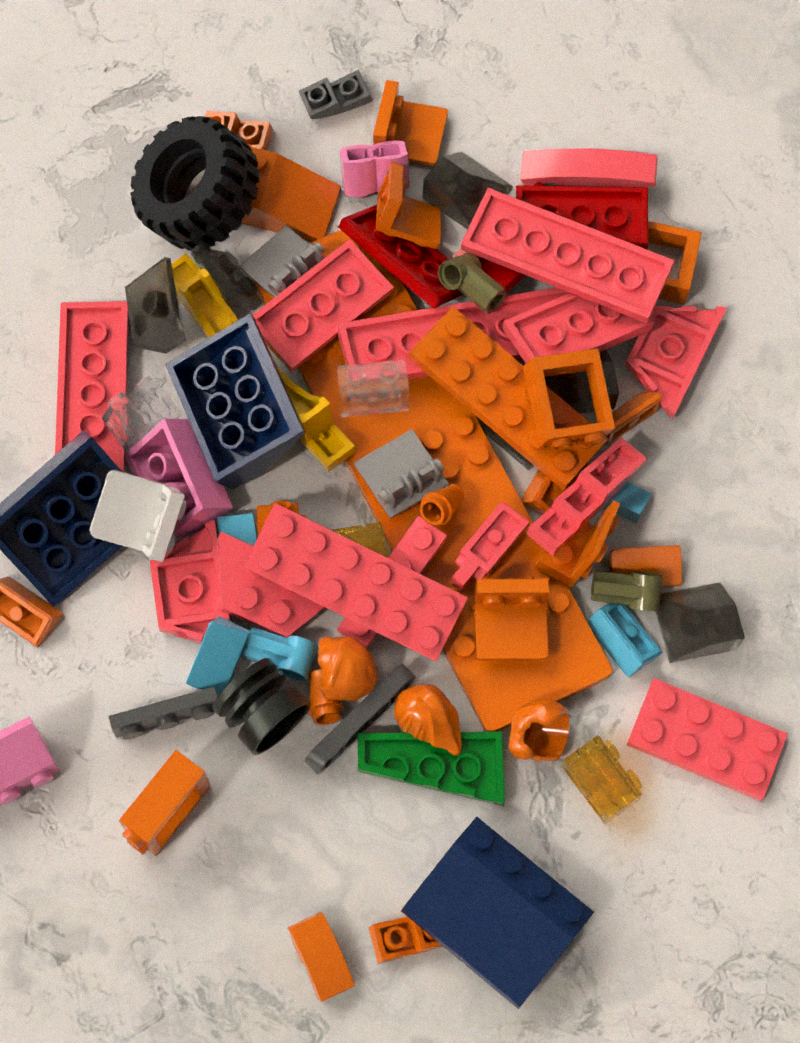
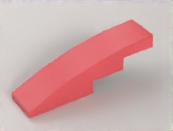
M590 148L523 151L520 180L525 186L540 182L542 184L555 183L556 186L653 187L656 186L658 157L656 154Z
M622 437L619 438L580 472L577 480L555 499L549 510L530 525L526 534L552 556L555 555L621 490L645 464L648 458Z

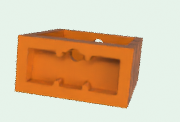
M648 221V242L683 250L677 279H667L659 300L685 305L691 287L702 232Z
M598 348L533 357L523 366L540 447L551 445L552 450H559L571 447L572 442L584 440L585 445L596 444L605 441V436L615 429ZM586 371L597 423L555 429L545 377Z
M175 750L118 820L125 830L122 835L127 839L126 842L142 855L148 850L154 856H157L211 788L206 772L178 750Z

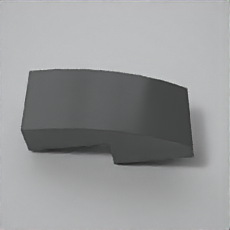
M359 70L331 83L326 77L299 90V94L311 119L340 114L373 101Z

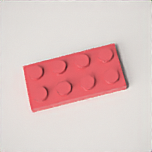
M349 239L255 312L253 316L266 345L292 373L338 336V323L360 319L390 295L394 287Z
M568 293L505 320L503 330L524 362L527 363L533 357L598 348L599 352L652 330L654 321L650 317L648 323Z
M653 678L626 745L758 801H762L788 733Z

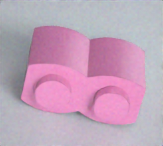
M385 141L373 146L353 145L340 149L342 184L345 196L364 198L379 191L391 162L404 166L403 179L407 180L406 189L409 188L408 153L405 142Z

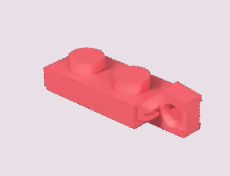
M503 501L500 502L460 550L459 557L455 561V564L460 568L452 576L453 581L451 585L462 592L473 578L483 579L485 576L487 577L527 529L530 521Z

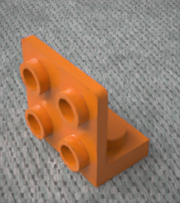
M386 80L373 133V145L385 141H403L408 153V162L436 166L448 110L446 108L403 101L404 96L399 95V82Z
M391 162L378 191L376 230L390 237H399L412 241L421 247L438 249L441 243V209L437 206L403 196L407 186V180L403 179L404 166Z
M613 500L593 526L587 523L555 555L552 556L543 548L534 568L569 587H572L580 577L585 579L589 575L594 563H599L608 549L609 544L604 541L607 535H612L619 523L620 518L615 515L620 503Z
M549 579L476 580L474 597L476 659L478 661L546 660L548 658L546 602L549 596Z

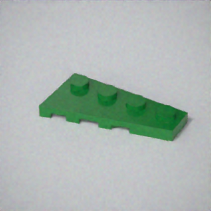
M460 732L462 747L461 753L453 756L443 748H435L431 743L420 741L409 733H357L358 772L501 806L505 804L502 732Z

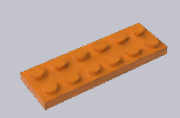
M452 307L408 354V358L562 490L569 485L609 439L605 436V441L591 445H585L584 440L574 441L571 447L559 450H552L551 445L540 447L523 365L455 307ZM547 387L555 429L591 424Z

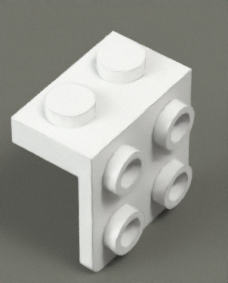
M111 470L107 474L90 526V534L100 540L140 550L149 559L163 562L165 555L170 554L174 546L175 534H173L176 521H180L185 513V495L175 487L118 470Z

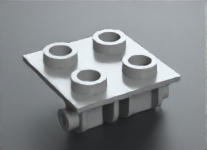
M286 225L245 260L239 268L275 298L325 258L322 256L325 250L318 242L308 244Z
M413 429L354 462L355 467L390 519L421 502L426 494L449 485V482L442 474L444 471L442 463L438 459H432Z

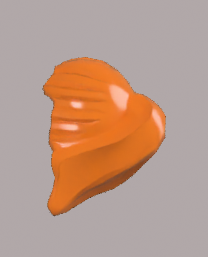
M429 684L413 685L403 690L397 696L394 716L403 732L411 734L420 741L431 743L435 748H443L453 756L461 753L462 741L458 712L438 687Z

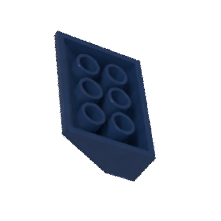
M251 313L165 364L215 482L235 489L258 476L306 433L256 320Z
M84 430L0 503V550L53 607L122 547V545L94 538L89 531L108 472L111 470H121Z
M478 817L471 822L401 910L402 913L517 1009L522 1006L594 913L587 905Z

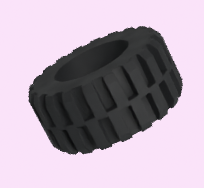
M191 116L182 118L181 122L174 121L168 124V129L159 131L153 136L155 140L150 145L147 144L142 150L144 154L141 160H137L134 167L136 174L132 176L130 184L134 191L130 194L134 212L144 226L175 247L196 251L201 248L213 247L216 241H225L230 237L229 233L232 230L237 231L243 224L241 222L245 215L249 216L253 208L251 206L252 200L257 198L258 187L256 183L260 182L259 169H257V158L246 142L217 120H212L206 116ZM205 169L204 175L196 189L185 198L187 189L193 179Z

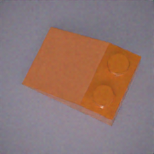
M251 147L252 153L255 154L258 161L257 169H259L260 182L256 183L258 194L257 198L252 200L251 206L253 208L249 216L245 215L241 222L277 233L287 225L302 239L312 242L325 237L341 186L278 153Z

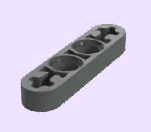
M404 664L398 666L311 750L304 762L316 774L322 773L358 738L357 733L365 732L395 702L397 696L412 685L416 676Z

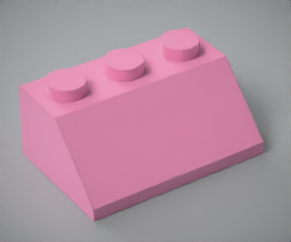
M163 419L126 453V461L132 475L175 487L185 495V513L180 521H176L173 530L175 540L205 528L204 524L209 521L215 520L217 522V517L224 516L233 508L224 486L215 482L188 419Z
M30 717L0 731V805H5L19 798L20 792L32 785L34 788L49 783L54 778L53 774L60 771L41 732Z

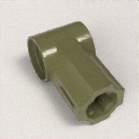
M465 253L442 262L439 266L438 277L441 284L449 290L458 289L485 313L490 314L503 303L507 295L505 289L482 270L480 260L472 253Z
M594 570L591 600L611 604L628 605L629 608L643 611H659L663 575L633 571L632 574Z

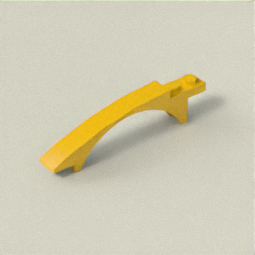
M184 254L159 272L162 279L208 338L238 321V318L225 301L205 268L200 269L187 254ZM277 367L306 431L299 440L328 472L332 471L356 452L355 445L333 423L331 406L324 396H314L306 392Z

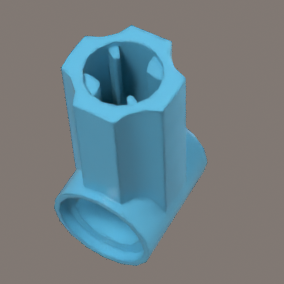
M254 627L251 628L242 652V658L254 662L270 658L275 663L277 671H282L286 677L298 681L307 680L318 650L317 644L299 636L285 638Z

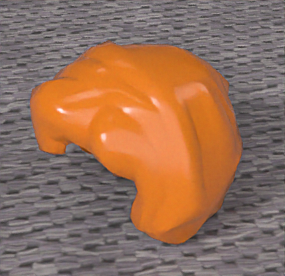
M326 636L321 638L318 643V664L322 669L319 686L326 698L329 700L357 701L370 694L378 680V668L376 667L374 656L367 647L356 638L348 636L335 638Z
M540 699L526 703L513 715L508 745L513 757L521 760L532 759L538 762L558 761L564 751L569 734L568 708L549 699Z

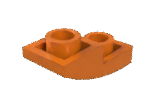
M206 111V117H210L212 120H217L249 146L268 150L273 132L270 122L240 120L237 113Z
M322 912L287 927L299 960L305 965L319 1001L323 1002L355 986L336 938Z
M408 917L376 923L368 927L378 964L443 947Z

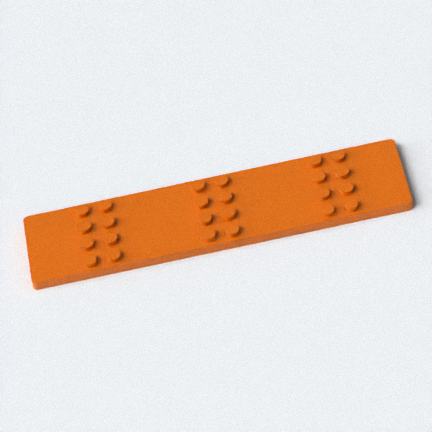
M342 230L310 243H320L325 250L322 256L326 258L350 239L394 287L390 295L358 320L417 310L404 284ZM252 279L261 299L266 305L274 297ZM338 336L299 366L298 370L310 394L326 398L331 406L333 423L355 445L356 452L346 459L345 462L392 552L418 516L422 518L420 514L421 502L390 519L355 467L354 462L413 429L432 459H438L444 467L442 474L449 482V485L456 484L463 489L464 499L451 519L444 525H433L446 534L448 539L422 575L468 597L442 650L484 732H499L511 726L513 715L526 703L540 699H549L559 703L609 679L612 667L568 586L534 568L543 547L526 534L533 521L475 415L430 376L352 389ZM502 501L529 520L530 523L489 575L483 579H549V596L546 602L548 658L546 660L478 661L476 659L474 597L477 579L473 578L462 592L451 585L453 581L452 576L460 568L455 564L460 550Z

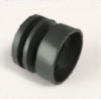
M270 658L261 659L238 674L221 692L213 705V709L219 717L226 716L225 723L228 727H236L244 723L238 733V738L253 755H260L280 742L300 723L311 707L310 702L296 686H288L280 690L286 677L282 671L275 672L276 665Z

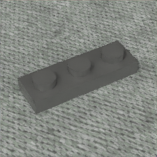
M214 686L109 716V720L116 738L134 739L144 734L143 730L158 727L159 730H165L179 725V720L193 717L194 720H202L214 715L213 705L218 697Z

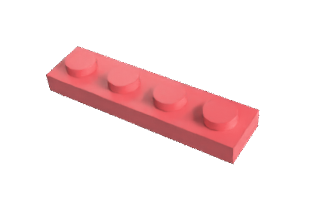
M418 516L388 558L422 575L446 542L448 536ZM346 617L336 629L345 637L356 638L367 649H369L379 633Z

